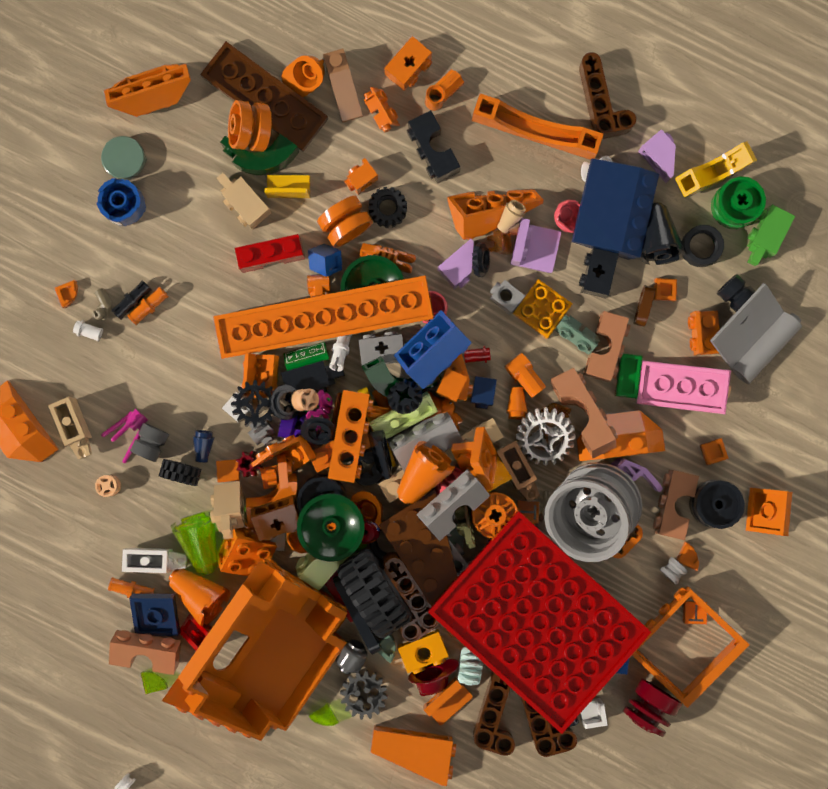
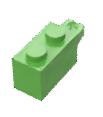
M773 204L764 209L757 218L759 221L757 227H753L747 238L750 240L747 245L749 247L748 250L752 252L747 263L756 266L762 257L766 259L776 255L795 215Z

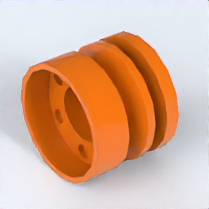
M495 491L488 492L490 497L474 511L471 509L472 523L476 530L483 536L492 539L518 511L511 498ZM493 509L501 514L498 516L497 521L489 518Z

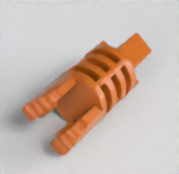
M363 243L360 249L361 257L367 255L385 257L394 262L402 272L411 273L413 268L405 262L413 263L416 260V256L377 244Z

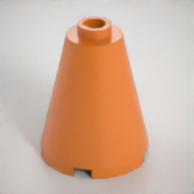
M419 441L415 445L397 489L398 497L403 503L415 504L454 470L455 466L451 467L450 465L452 462L450 457L435 445L429 448L425 446L427 443L425 441Z
M185 568L176 569L169 576V586L201 626H203V623L208 625L223 610L221 607L223 601L228 602L230 598V590Z

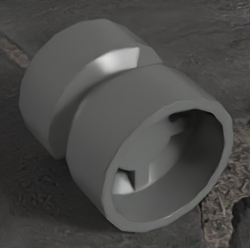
M143 423L138 433L140 439H135L130 451L147 460L157 462L161 453L159 447L165 445L169 434L154 426Z

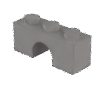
M466 470L416 515L435 537L441 541L456 527L452 516L457 508L468 505L474 511L490 495L482 484Z

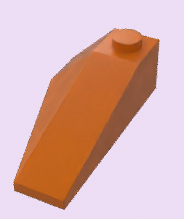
M535 189L509 190L507 194L503 195L495 194V191H487V195L475 196V192H467L447 197L455 229L463 240L474 239L495 230L500 222L506 203H510L511 200L522 203L526 208L524 213L543 204L544 201Z

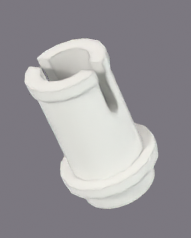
M82 320L76 321L73 333H76L78 337L82 335L99 342L103 329L86 324Z

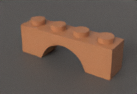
M572 368L552 378V389L562 405L578 406L589 417V422L581 434L582 441L591 457L595 458L616 448L618 435L613 426L609 427L606 423L607 416L603 409H598L596 406L597 400L591 390L587 391L583 375L581 373L577 374L575 368Z

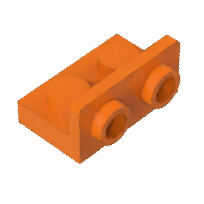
M718 310L693 311L688 317V328L692 329L690 349L694 352V356L719 354L710 341L720 330Z

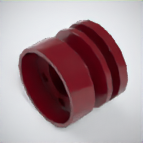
M641 679L635 689V692L642 698L641 701L629 699L628 702L636 710L625 706L623 712L629 716L632 722L645 731L664 737L666 731L659 724L661 723L666 727L671 726L669 721L664 718L665 713L676 717L683 704L654 684Z

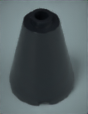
M656 202L652 205L641 260L650 265L649 261H655L656 265L669 264L679 260V255L682 254L684 256L685 249L667 206Z

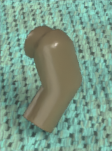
M101 288L94 292L99 301V306L93 311V317L96 320L103 321L110 314L112 302L105 289Z

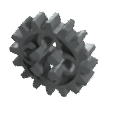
M365 670L364 675L356 672V677L350 674L348 676L350 682L344 681L342 684L346 689L340 691V694L345 696L341 699V704L347 703L345 711L351 709L352 717L357 713L360 714V720H363L365 714L371 719L372 712L379 715L380 710L378 707L385 708L386 704L382 700L388 699V695L383 693L387 690V685L381 686L383 678L377 680L376 672L370 676L368 675V670ZM360 680L365 683V693H369L372 688H377L379 691L376 695L373 693L368 694L367 702L371 704L370 708L363 706L364 697L359 696L361 687L357 685V682ZM354 694L359 697L356 701H352L349 696Z

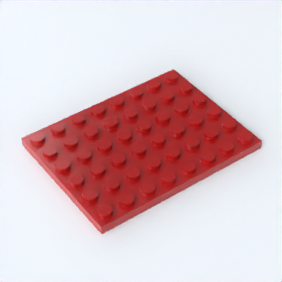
M519 511L510 518L428 610L432 617L561 734L564 733L652 633Z

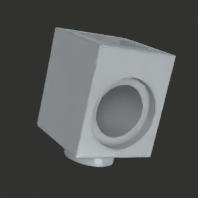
M506 280L502 284L497 282L490 291L493 294L490 300L509 315L525 297L524 294ZM503 291L509 292L511 300L503 301L500 298V293Z

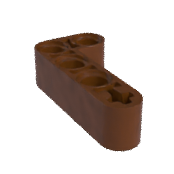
M594 52L585 54L580 63L579 72L592 129L603 133L602 139L629 133L636 123V115L630 110L613 112L601 58ZM595 82L600 88L593 89L590 83ZM601 103L603 104L604 109L599 110L595 107L594 104ZM620 119H627L630 125H622ZM600 123H605V124H607L608 127H609V130H607V131L602 130V129L600 128L599 124H600Z
M389 552L382 559L385 573L412 611L411 621L401 627L400 631L405 641L414 642L435 629L439 622L434 617L429 620L423 619L426 614H429L428 610L431 608V605L396 552ZM389 563L397 564L399 571L396 573L394 567ZM402 579H410L407 585H400ZM414 597H422V599L419 602H412V599ZM408 626H415L413 631H405Z
M492 671L474 727L473 737L475 744L479 748L508 756L515 750V742L509 732L499 729L498 726L510 687L503 680V684L499 683L501 678ZM495 689H500L503 692L502 696L498 699L491 697V693ZM489 710L496 712L495 718L491 720L484 717L485 713ZM481 732L489 734V738L485 741H481L477 737ZM502 739L510 740L509 746L505 748L500 747L499 742Z
M521 698L538 754L543 757H549L570 751L576 747L577 737L570 727L563 734L556 728L551 729L550 723ZM535 719H544V724L541 727H534L533 722ZM564 734L571 735V739L567 743L560 741ZM543 740L550 741V745L546 749L539 747L540 742Z

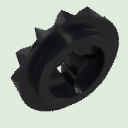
M477 243L472 253V269L475 276L484 277L490 266V252L485 243Z
M404 379L401 382H395V385L389 388L388 404L397 413H411L421 405L423 399L422 390L414 381L411 382ZM407 391L411 399L404 398L402 401L398 393L405 394Z
M290 385L278 386L272 391L273 394L269 398L271 401L269 409L273 410L274 416L281 420H291L299 413L291 404V396L296 391L294 387ZM285 399L290 405L284 406L280 400Z
M322 414L319 417L311 415L309 419H304L300 432L302 437L309 443L322 445L334 439L336 426L335 423L331 422L330 417L325 419ZM320 426L321 430L317 434L316 428Z
M365 451L364 457L359 456L358 465L363 464L362 460L366 464H372L374 462L372 451ZM374 464L371 468L374 476L365 472L360 475V479L356 478L355 481L361 485L369 486L377 483L383 475L378 472Z

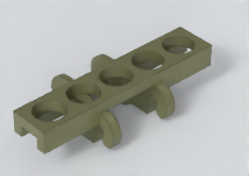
M463 505L455 510V516L459 522L457 524V531L465 537L466 544L471 549L476 547L471 510L468 505Z

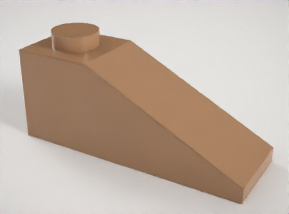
M344 48L323 54L342 123L363 117Z

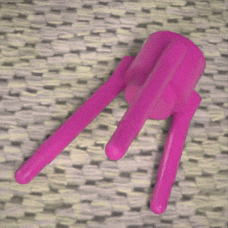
M135 408L133 412L130 411L124 418L101 434L102 437H105L126 423L111 438V441L114 442L129 427L133 431L139 429L125 454L123 463H126L132 454L130 449L135 439H140L138 433L142 424L146 423L148 419Z

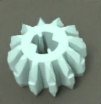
M463 647L460 653L458 680L465 685H478L481 680L483 662L467 647Z

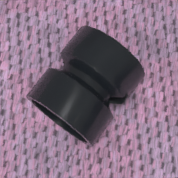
M738 274L730 278L717 292V295L725 302H731L730 307L735 312L756 292L751 286L746 287V282Z

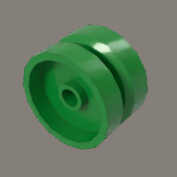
M739 176L730 179L715 192L712 198L711 211L714 219L727 229L737 230L746 227L756 220L765 208L766 196L764 189L757 181L749 177Z

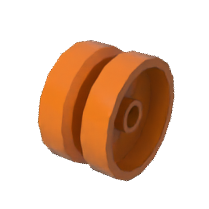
M234 101L228 121V139L231 148L245 150L248 146L252 151L264 152L270 140L272 125L271 111L268 104L254 103L251 106L248 101Z
M350 196L339 201L326 210L317 220L323 232H330L327 238L334 248L354 240L373 223L367 212H360L362 204L357 196Z

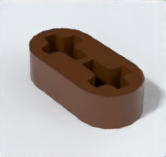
M644 285L633 324L642 327L646 326L656 288Z

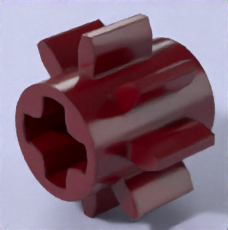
M251 451L250 454L242 452V457L236 459L238 462L236 470L243 471V477H249L250 473L252 476L257 477V471L264 469L261 464L255 467L250 464V460L253 462L257 459L256 451Z

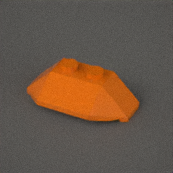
M186 64L163 65L126 77L114 84L112 88L104 90L106 104L109 108L136 117L177 104L191 81L188 67Z
M6 381L0 386V449L7 458L43 462L58 451L59 448L12 384Z
M640 410L606 414V423L609 427L613 426L618 435L616 448L595 458L591 457L584 445L582 434L576 440L579 461L665 451L663 429Z

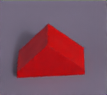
M189 613L180 627V634L196 651L212 629V626L203 623V626L199 625L191 613Z

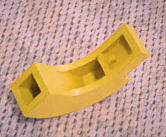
M748 141L710 162L689 169L676 177L675 180L683 196L687 197L739 173L745 167L756 162L757 159Z

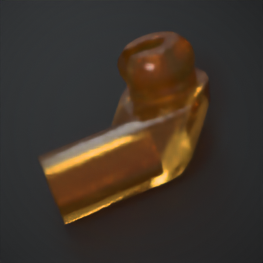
M557 403L545 406L548 408L549 413L554 408L557 410V415L563 412L565 418H569L572 409Z

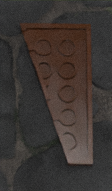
M436 489L428 492L415 504L408 505L379 524L431 607L458 578L448 536L446 535L439 541L416 515L437 497Z

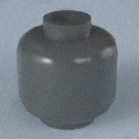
M351 639L346 641V645L336 658L339 669L346 674L359 672L368 656L365 645L358 640Z

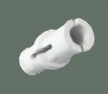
M352 334L338 337L333 345V356L329 365L332 370L336 371V366H338L337 371L343 370L345 357L350 351L348 346Z

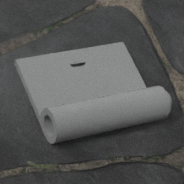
M763 283L710 341L733 373L744 383L750 384L802 328L801 319L794 313L788 314L784 312L768 286Z

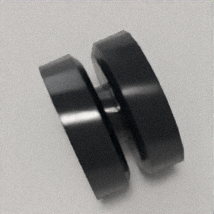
M328 474L315 475L309 478L299 490L297 498L298 510L301 512L309 501L323 494H339L347 497L346 489L340 480L328 479Z
M708 480L697 486L695 497H690L689 507L691 514L697 522L707 527L725 529L732 527L740 520L744 513L745 502L743 494L732 483L721 480Z

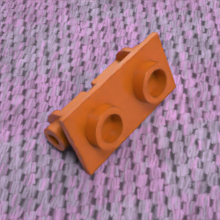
M370 87L371 91L363 95L365 98L364 102L372 114L377 110L379 111L373 117L379 129L386 133L391 130L390 125L400 126L397 121L398 115L388 105V97L382 89Z

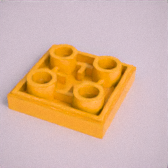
M538 279L513 312V315L548 339L573 303Z

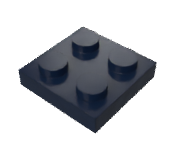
M132 594L130 596L135 633L150 634L152 636L179 635L180 626L175 594Z

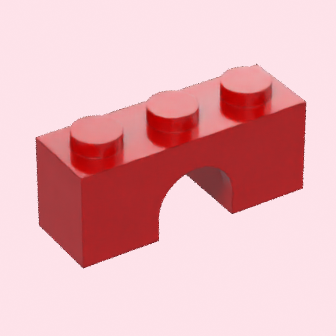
M299 234L235 248L238 267L242 273L264 269L263 266L272 263L283 262L287 264L305 260Z

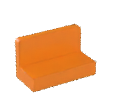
M455 677L447 684L443 691L434 695L423 705V710L429 717L432 716L439 725H443L470 701L473 696Z

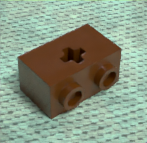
M293 495L250 509L251 521L259 541L272 540L277 535L297 531V521L300 514Z

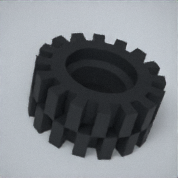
M383 187L382 190L380 188L377 189V192L371 195V199L368 202L370 217L380 227H396V224H401L402 220L406 217L407 201L405 196L401 194V191H396L394 187L390 189ZM384 200H391L396 204V210L393 214L384 215L381 213L379 207Z
M163 459L158 476L178 483L197 486L202 469L177 461Z

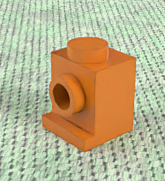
M364 158L362 166L357 165L348 172L349 175L344 183L351 192L355 190L359 195L378 181V174L367 159Z

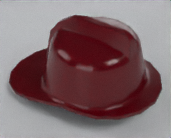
M446 659L445 662L434 666L432 664L425 667V670L420 673L413 674L411 672L408 680L416 684L421 696L440 693L448 684V676L459 667V662L456 659Z

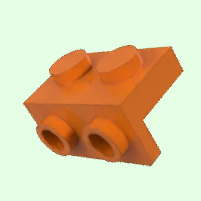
M246 353L243 362L242 388H245V382L253 385V381L256 380L257 385H261L264 381L266 389L272 386L273 390L277 388L279 356ZM259 391L263 398L269 399L263 392ZM248 392L243 397H248L251 392Z

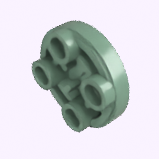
M118 136L106 143L101 154L104 169L114 178L131 180L136 177L144 168L147 160L142 146L135 139L128 136Z

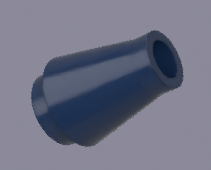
M195 431L193 442L196 462H208L215 439L212 431Z

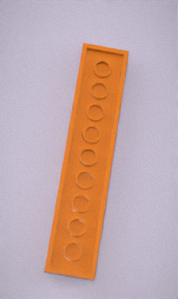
M426 275L213 316L221 359L433 319L434 317Z

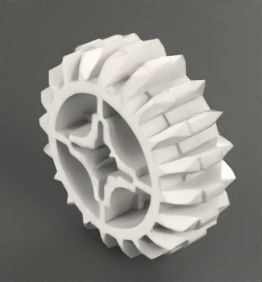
M545 407L544 412L540 413V410L536 408V415L529 412L527 413L528 419H521L523 425H518L517 430L520 432L516 434V439L519 440L517 443L522 448V453L524 455L528 454L527 459L529 461L535 458V464H538L540 460H543V464L546 466L548 460H551L555 465L556 458L563 461V453L569 455V448L574 447L572 440L576 439V436L572 432L575 429L573 425H570L571 420L569 418L564 419L565 414L563 412L557 415V410L554 408L549 413L548 408ZM545 422L556 424L557 426H559V428H557L556 426L549 427L546 425ZM539 425L538 431L532 433V436L528 437L531 429L534 426ZM543 429L545 431V434H548L549 436V444L543 437ZM563 436L562 441L559 443V445L553 448V443L556 440H559V437ZM543 446L546 450H540L535 447Z

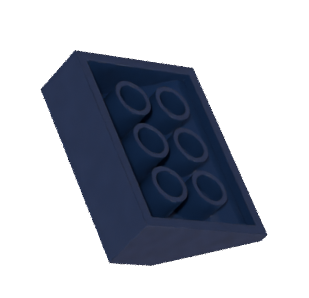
M592 158L572 243L591 249L597 248L618 253V257L627 260L640 258L659 174L641 167Z

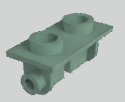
M565 314L554 330L561 337L568 339L576 345L580 351L589 355L600 341L597 338L598 335L587 327L581 332L579 328L582 324L571 315L567 316Z

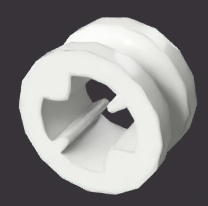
M127 773L114 789H128L136 779H131L130 774Z

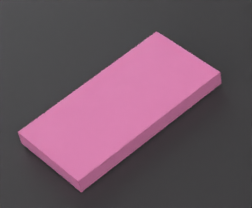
M642 361L637 404L726 415L731 370Z

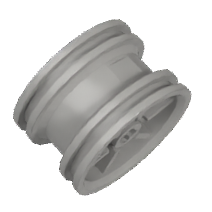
M597 462L579 466L567 476L564 482L548 499L544 516L547 532L555 545L566 555L576 560L600 562L609 559L624 546L629 535L642 515L641 494L631 477L611 464ZM570 500L575 501L577 506L572 507ZM614 515H618L620 517V520H618ZM603 529L605 534H599L597 531Z

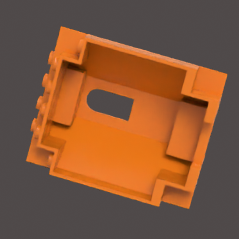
M271 558L269 560H259L162 701L175 706L182 713L190 712L200 720L205 718L217 727L222 725L232 733L240 732L247 738L252 737L259 741H262L270 728L274 730L280 728L287 731L347 643L337 633V630L346 619L347 608L335 601L324 590L320 589L318 591L297 576L282 569ZM234 630L248 636L227 667L223 669L214 668L213 661Z

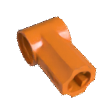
M451 69L435 85L427 89L425 105L428 109L432 111L441 109L443 103L464 85V81L457 71ZM437 95L440 100L433 101L430 96Z
M307 275L308 294H310V297L330 293V275L327 277L323 275Z
M520 353L504 366L511 377L520 383L530 398L546 387L533 370L531 362L523 353Z

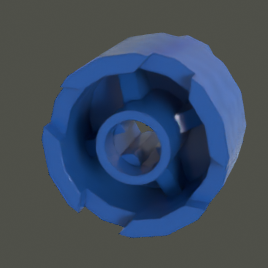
M112 178L104 182L98 190L97 206L99 211L114 224L119 226L131 225L137 222L146 211L145 198L142 192L129 180ZM121 199L124 200L122 205L119 203Z

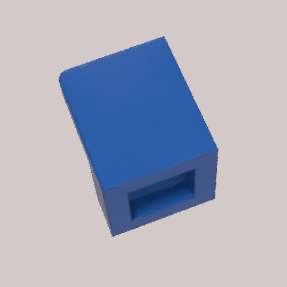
M321 244L308 250L310 270L325 277L342 270L341 250L327 244Z

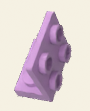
M522 218L519 223L510 265L552 273L561 232L530 225L529 219Z

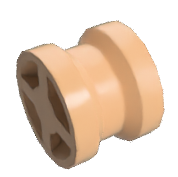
M310 388L296 390L291 396V404L297 411L314 410L319 403L317 392Z
M103 475L97 479L95 489L103 497L114 496L120 491L121 482L114 475Z

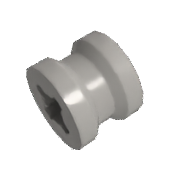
M671 557L668 560L667 566L662 567L660 571L677 585L679 578L682 575H686L688 571Z

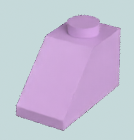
M661 129L643 144L638 152L659 174L663 181L667 183L674 176L676 145L673 143L672 136L667 132L664 133Z
M472 239L467 241L438 266V271L454 289L458 286L462 288L470 281L469 276H471L474 246Z

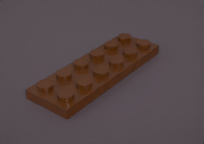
M225 41L200 74L204 80L233 101H248L251 106L254 103L268 104L271 111V129L278 134H282L297 145L298 149L304 152L329 119L326 114L227 41Z

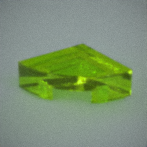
M152 671L141 672L145 694L168 688L165 679Z
M328 703L309 714V718L320 725L334 726L339 723Z

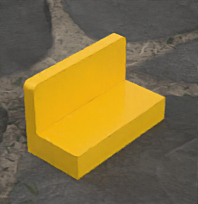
M267 175L265 194L267 198H310V175Z

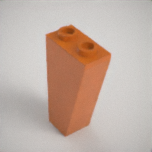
M374 725L371 753L435 783L447 786L448 779L452 780L453 766H450V759L455 757L456 744L453 743L452 736Z

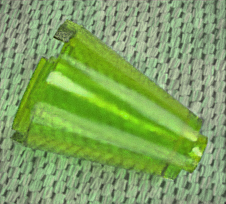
M205 512L184 517L179 525H176V522L171 525V530L196 572L202 573V575L213 573L215 571L214 568L218 566L215 523L213 524L211 521L210 512L209 516H206Z

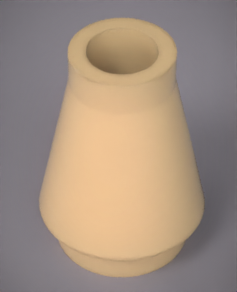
M516 200L506 203L497 228L503 233H508L525 216V206Z

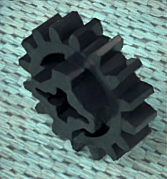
M256 380L253 381V385L245 382V388L243 389L238 386L239 394L233 393L232 395L236 400L231 402V406L236 407L232 413L233 415L239 414L238 422L245 420V427L252 423L254 429H256L258 423L265 427L266 420L269 422L273 421L271 415H274V412L269 409L271 401L259 394L260 391L268 398L272 396L273 387L270 386L266 389L264 381L261 385H257ZM251 392L247 398H243L245 394ZM255 396L259 404L257 405L256 413H254L253 406L251 405ZM241 409L247 410L251 414V418L246 416ZM264 410H268L264 416L259 417Z

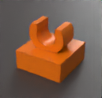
M278 465L260 469L263 488H275L279 480Z

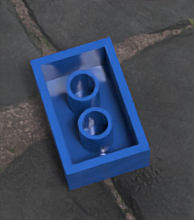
M440 310L394 357L405 372L424 389L427 385L432 384L443 370L450 367L452 362L460 354H463L472 342Z

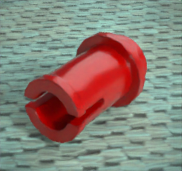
M483 346L480 349L466 350L464 352L465 363L480 361L487 363V361L491 360L490 348Z

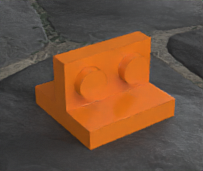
M477 427L473 442L452 444L451 452L462 472L468 470L475 478H478L485 490H493L498 454L485 427Z
M750 488L746 531L788 536L793 492Z

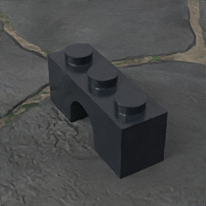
M430 110L408 121L409 129L406 130L412 142H416L418 146L416 151L421 160L425 159L428 165L426 171L431 179L434 178L439 183L459 173L461 167L451 148L443 152H437L430 146L431 140L441 135V128L432 111Z

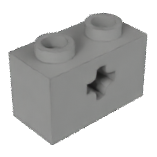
M397 331L384 333V337H376V334L364 335L363 339L359 340L362 365L380 356L385 364L399 363L394 355L403 347L402 334L397 335ZM379 344L388 347L384 354H380L378 350L376 351V348H379Z

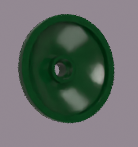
M378 255L363 256L352 262L345 270L341 280V292L372 286L373 284L378 285L404 280V276L399 267L385 257Z
M323 494L313 498L304 506L298 517L297 535L302 547L311 556L322 561L334 562L349 557L357 550L364 536L365 524L360 509L353 501L339 494ZM334 522L336 529L330 530L328 523Z

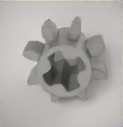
M267 420L265 421V427L261 423L257 424L256 429H254L253 424L249 425L252 430L248 434L257 445L263 443L265 446L274 440L271 435L275 431Z

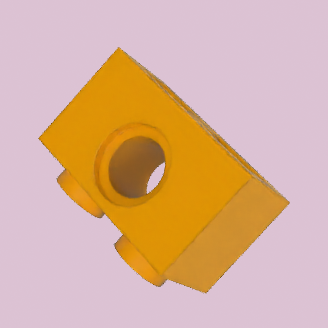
M439 629L427 633L417 641H407L398 645V650L407 673H420L425 670V666L432 663L434 666L446 661V657H449ZM427 648L430 651V655L426 658H421L418 655V650Z

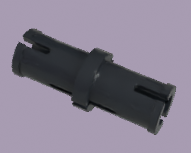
M142 280L129 294L126 293L124 295L125 298L111 311L122 320L130 310L139 305V302L152 289Z

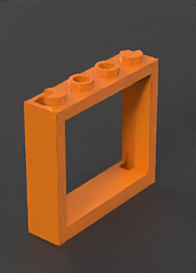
M687 585L685 588L681 587L674 594V599L670 604L666 603L659 609V615L654 620L650 619L645 623L644 626L652 633L632 656L688 708L750 644ZM690 597L734 639L682 691L638 649Z

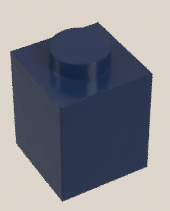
M474 377L471 403L475 404V408L488 409V406H493L497 379Z

